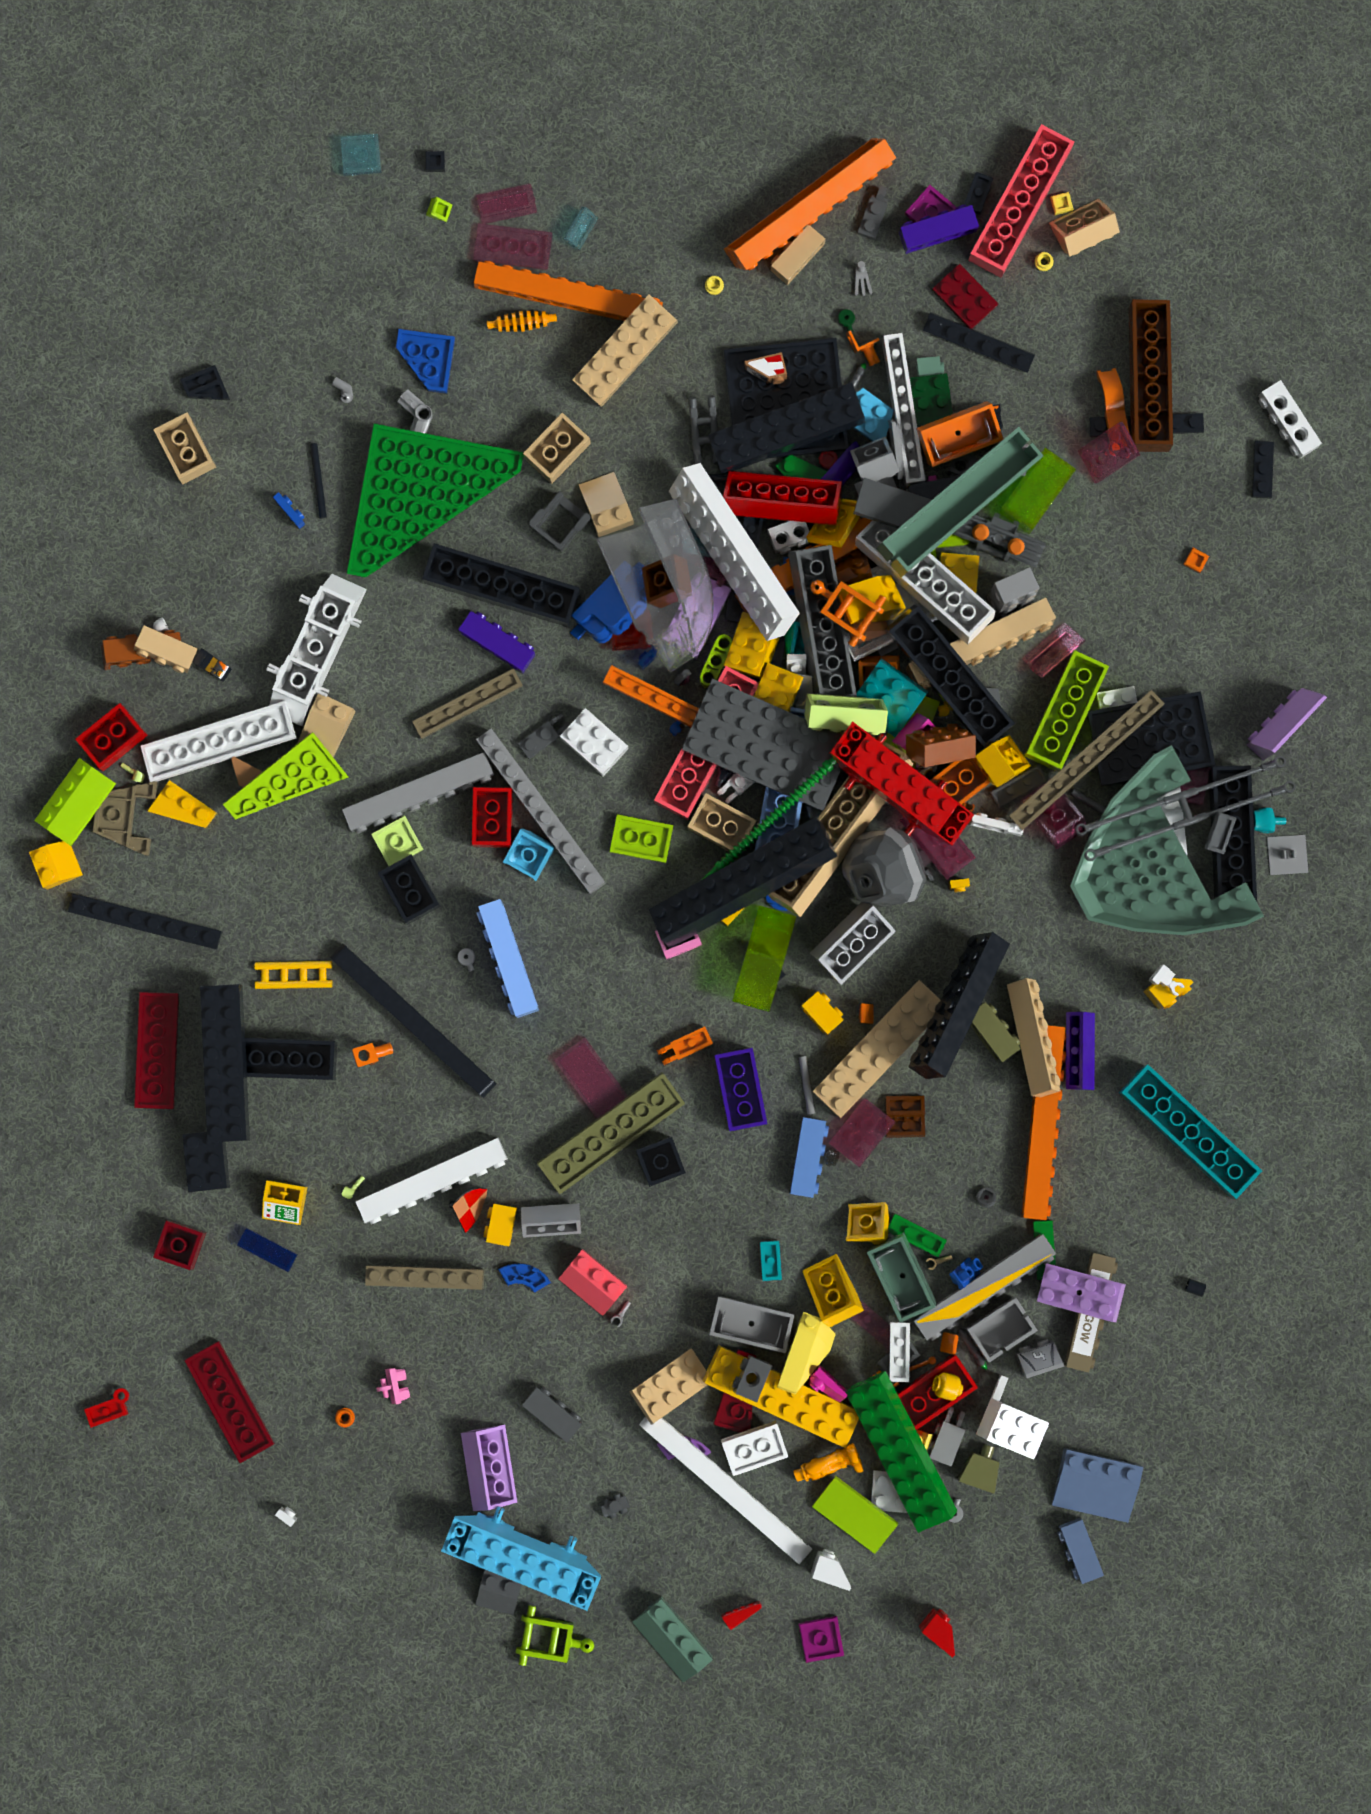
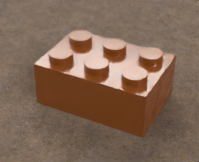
M948 724L947 727L943 728L932 727L927 731L915 730L911 734H906V754L911 760L923 767L975 758L976 735L968 732L967 729L959 727L958 724Z

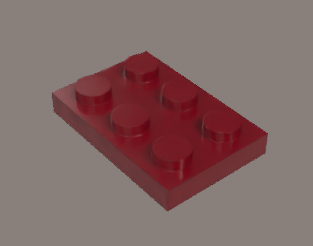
M961 264L956 266L932 289L967 327L972 329L999 304Z

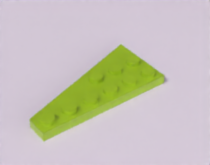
M312 732L222 805L236 820L261 809L346 779L348 776Z

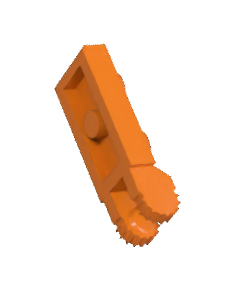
M704 1026L670 1042L669 1045L657 1050L658 1054H663L673 1048L676 1055L664 1059L662 1063L666 1065L712 1045L713 1042Z

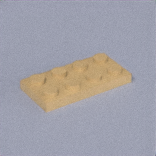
M691 1348L635 1387L630 1393L652 1425L707 1386L702 1381L706 1369Z

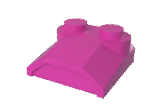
M821 1365L809 1376V1385L816 1392L821 1390L838 1402H841L848 1396L846 1394L847 1390Z

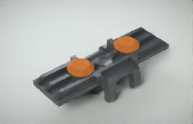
M996 512L993 515L992 521L979 515H974L953 533L956 536L976 543L975 550L977 551L982 550L1004 559L1006 563L1009 557L1035 568L1046 545V542L1018 532L1017 528L1020 522L1014 520L1013 523L1000 519V514ZM986 539L1006 547L1008 551L1004 552L984 544L983 540Z

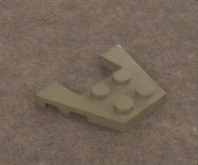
M153 781L147 784H139L111 791L95 813L93 832L145 856H149L151 839L131 837L136 798L156 800L158 782Z

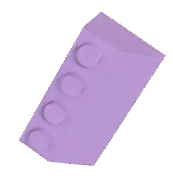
M505 1425L461 1433L473 1511H487L517 1503Z

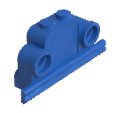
M623 561L571 615L578 625L570 633L577 640L587 632L597 643H606L613 634H622L637 617L641 616L646 608L645 601L647 599L644 580L640 576L643 566L639 562L631 568Z

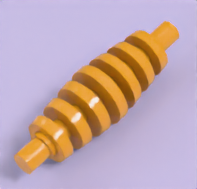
M519 311L520 318H516L515 312L512 313V319H508V314L504 315V320L497 316L495 321H487L488 329L496 328L498 332H502V327H506V332H510L509 327L513 326L514 332H517V326L521 325V332H525L524 325H528L529 331L532 330V324H536V329L540 328L539 323H543V327H546L547 323L556 322L557 316L556 314L548 315L546 311H542L540 316H538V311H534V316H531L530 311H526L527 317H523V311Z

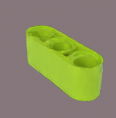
M723 634L717 637L700 674V683L704 688H708L710 684L704 682L703 677L709 674L718 681L732 644V639L728 635ZM722 640L729 643V646L725 649L719 646V642ZM715 657L721 660V664L718 666H714L711 663V660Z

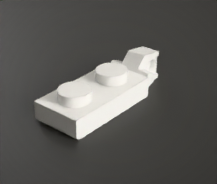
M983 813L974 814L969 823L970 826L1004 834L1022 836L1023 833L1014 822L1008 823L1005 819L998 817L995 819L987 818V815Z

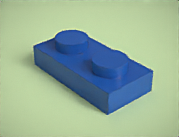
M279 492L273 496L274 500L299 529L305 525L303 522L305 517L298 509L293 510L290 506L293 504L286 495L282 497Z

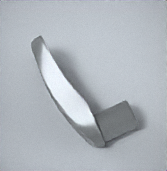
M860 261L856 267L855 295H858L860 279L862 295L865 296L864 279L866 280L869 293L872 294L873 292L865 263Z

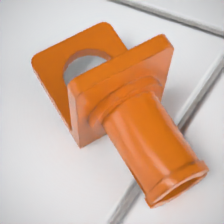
M851 330L846 333L854 352L856 353L860 350L864 352L870 367L881 362L873 347L875 343L880 341L879 338L858 347Z
M390 1042L377 1047L370 1043L352 1049V1053L357 1067H362L368 1064L373 1065L379 1061L378 1058L393 1054V1048ZM361 1050L366 1051L367 1061L359 1059L358 1054Z

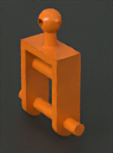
M815 580L810 585V589L814 594H821L828 599L821 613L853 634L848 642L853 647H855L859 639L865 641L867 637L863 633L878 612L883 614L885 611L881 607L887 598L881 594L874 603L843 581L839 583L834 592L826 589L824 583L820 580ZM845 589L849 593L836 613L833 614L828 611L841 590ZM855 597L871 607L857 630L841 619Z

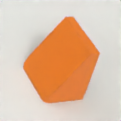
M861 1003L859 1007V1022L873 1024L874 1005Z
M943 1332L940 1351L955 1355L959 1336Z

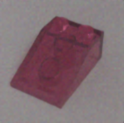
M1038 788L1037 790H1035L1034 792H1032L1031 794H1029L1028 796H1026L1025 798H1023V799L1021 800V802H1022V803L1026 802V801H1027L1033 794H1035L1040 788ZM1065 794L1034 820L1056 850L1078 836L1075 833L1077 825L1086 824L1085 817ZM1078 827V831L1082 833L1084 828Z

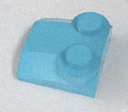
M521 828L503 863L514 867L537 881L555 847L544 838Z

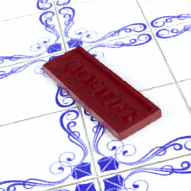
M139 993L134 1108L174 1109L179 993Z
M220 1341L184 1360L239 1463L275 1444Z

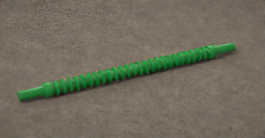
M833 757L825 760L822 763L823 766L818 767V771L814 770L815 773L810 774L811 777L806 778L807 781H803L802 786L798 785V789H794V793H790V797H786V801L782 800V804H778V808H774V812H770V816L766 815V819H762V823H758V827L753 828L754 831H749L750 834H746V838H742L741 843L737 842L738 846H733L734 849H730V853H726L725 858L721 857L722 860H718L714 864L715 867L702 879L728 866L730 862L733 863L734 858L738 859V855H742V851H746V847H750V843L754 844V840H758V836H762V832H766V828L770 829V825H774V821H778V817H782V813H786L787 809L790 810V806H794V802L799 801L798 798H803L802 795H806V791H810L811 786L815 787L814 783H819L818 780L823 779L822 776H826L827 771L831 772L834 769L833 766L837 763Z

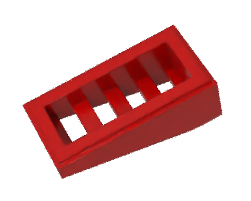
M756 1601L723 1613L721 1617L728 1628L732 1630L760 1610L762 1604L760 1601Z

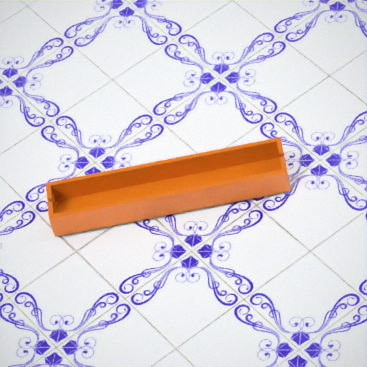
M871 138L724 248V251L736 268L749 271L754 269L758 265V261L762 258L767 259L770 257L774 249L786 245L790 237L798 236L803 232L802 228L806 225L814 224L818 220L817 217L822 213L827 214L830 212L834 204L845 201L850 192H856L863 187L862 183L866 180L874 179L878 175L877 172L881 169L889 168L893 164L892 161L896 159V156L885 139Z

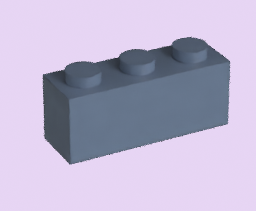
M1078 1518L1058 1526L1060 1531L1057 1534L1060 1542H1065L1067 1550L1064 1551L1068 1562L1072 1561L1074 1568L1071 1570L1075 1580L1079 1579L1084 1584L1104 1576L1083 1520Z

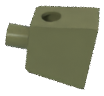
M983 1444L980 1454L971 1452L957 1480L994 1494L999 1469V1461L992 1459L995 1447Z

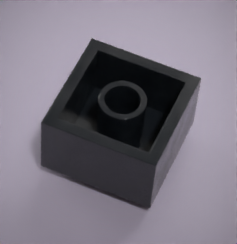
M672 1137L636 1150L649 1187L686 1173Z

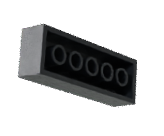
M245 1038L247 1077L336 1080V1041Z

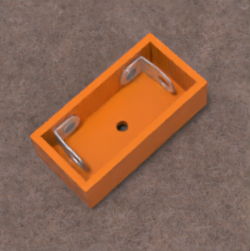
M988 401L916 428L927 463L931 467L1004 440L993 405ZM957 430L960 431V434H959V435H956V434H955V432H956Z

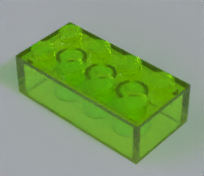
M1044 448L1041 452L1044 456L1028 470L1026 476L1023 477L999 512L1011 522H1014V520L1020 522L1019 527L1031 534L1076 470L1047 448Z

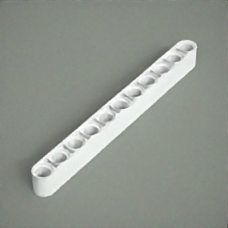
M646 1417L640 1422L639 1425L798 1564L811 1552L812 1548L806 1545L797 1534L664 1418L659 1419L652 1425Z

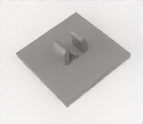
M1305 835L1267 837L1270 875L1308 873Z

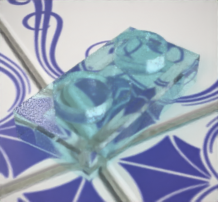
M581 207L564 239L575 249L580 250L597 222L598 217L587 207Z

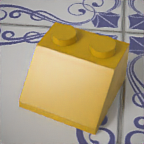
M64 841L45 845L29 852L41 885L47 890L83 875L72 846Z
M816 992L800 1008L826 1036L843 1021V1013L837 1007L833 1008L829 1004L831 1000L824 992L821 994Z

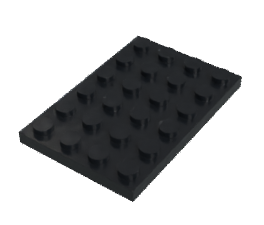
M1201 691L1160 698L1165 704L1097 764L1101 787L1128 782L1154 754L1171 745L1186 772L1215 766ZM1136 703L1088 711L1087 716L1092 742Z

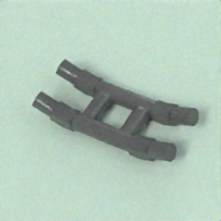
M714 395L708 396L709 417L698 418L696 397L689 398L694 464L701 463L702 465L700 445L711 444L709 436L699 437V426L710 425L711 434L718 431ZM712 448L713 463L717 465L718 462Z

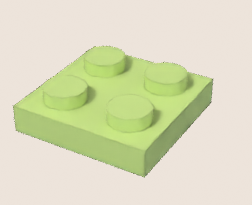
M406 816L371 834L388 866L411 854L414 856L424 850Z

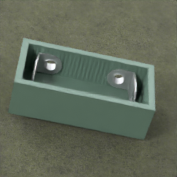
M904 1232L887 1239L879 1245H873L868 1248L867 1254L900 1323L936 1307V1299ZM901 1273L905 1274L904 1278L900 1277Z

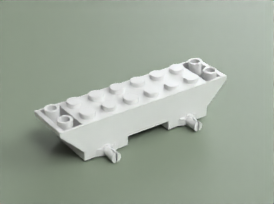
M331 574L323 586H320L317 594L312 599L303 594L300 596L299 602L309 606L304 626L285 663L280 668L271 663L267 667V671L276 674V682L272 688L273 693L269 706L286 701L292 722L302 727L317 695L320 694L327 697V693H329V689L322 687L350 625L359 628V624L362 622L354 618L367 589L334 574Z

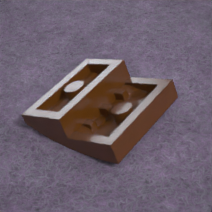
M886 1096V1138L925 1137L924 1096Z

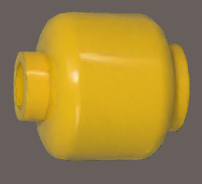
M941 1373L934 1378L932 1389L937 1397L953 1401L962 1394L963 1385L958 1376Z

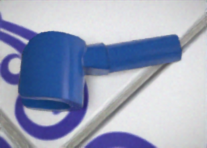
M679 721L674 722L669 729L673 736L682 731L679 726L682 723Z

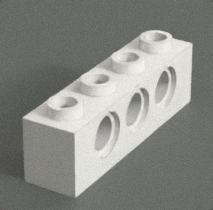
M1281 380L1260 393L1258 396L1260 398L1258 400L1259 404L1263 409L1266 408L1268 410L1270 421L1274 425L1277 424L1280 429L1279 434L1281 438L1288 441L1290 444L1289 449L1294 456L1300 459L1322 444ZM1274 402H1280L1282 408H1276ZM1285 417H1288L1292 420L1291 425L1287 424L1284 421ZM1294 434H1301L1303 439L1297 440Z

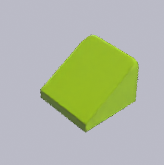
M434 197L431 199L426 216L447 222L452 204Z

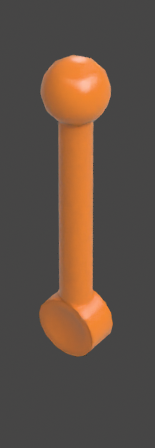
M930 1357L924 1362L911 1366L909 1371L927 1364H935L936 1358Z

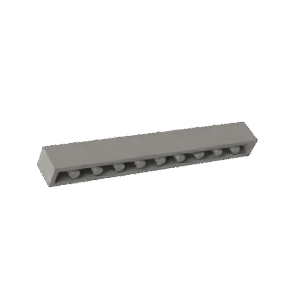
M492 728L476 739L477 743L588 893L591 895L605 884L603 878Z

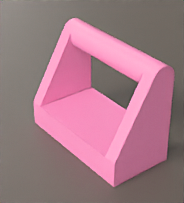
M655 931L666 960L702 946L700 938L696 934L694 935L695 939L667 950L658 931Z

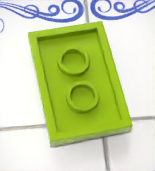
M617 814L610 853L666 863L673 825Z

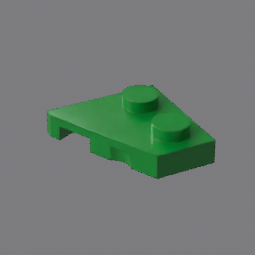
M793 455L788 456L776 465L782 476L821 480L827 473V471Z

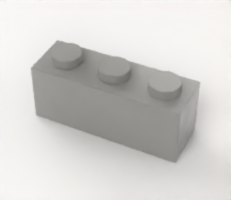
M579 1203L521 1207L523 1238L581 1234Z

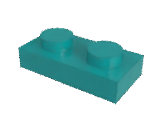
M779 1241L760 1242L762 1281L782 1280Z

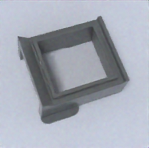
M559 491L545 510L540 509L530 520L529 524L536 533L562 553L576 534L588 523L591 516L587 512L584 513ZM559 504L579 519L562 543L558 542L541 528Z

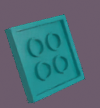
M881 658L856 695L862 698L883 699L888 710L886 731L896 737L928 691Z

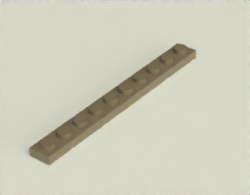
M1152 690L1148 692L1015 810L1009 818L1023 831L1165 703Z

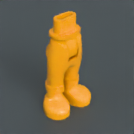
M854 1443L847 1445L846 1448L836 1449V1451L824 1457L814 1458L810 1462L802 1464L801 1468L793 1470L797 1482L802 1480L808 1482L809 1478L813 1481L826 1477L841 1468H847V1465L852 1466L857 1473H861L864 1470Z

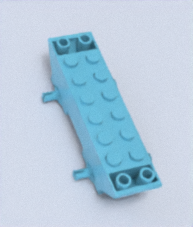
M501 1507L496 1508L494 1516H487L478 1512L477 1515L454 1517L441 1552L588 1611L601 1575L586 1560L587 1556L578 1553L574 1549L577 1542L576 1537L572 1542L573 1536H570L566 1546L553 1542L550 1545L514 1531V1526L501 1520L505 1511L502 1508L499 1513Z

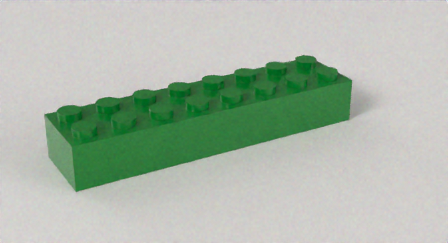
M886 1371L852 1385L846 1391V1394L917 1532L919 1533L952 1519L957 1509Z

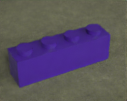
M961 205L951 212L945 210L932 218L931 216H926L916 223L912 221L904 223L900 227L899 236L905 254L975 233L979 228L973 206Z
M470 611L458 629L459 633L521 673H524L536 655L533 651L534 648L526 642L522 644L517 641L518 637L511 632H508V634L501 630L502 627L497 623H489L480 612L474 613Z
M1066 1012V1089L1094 1090L1095 1013Z

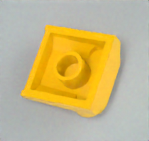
M886 1202L848 1204L849 1214L846 1241H871L875 1245L885 1242L888 1237L889 1213Z

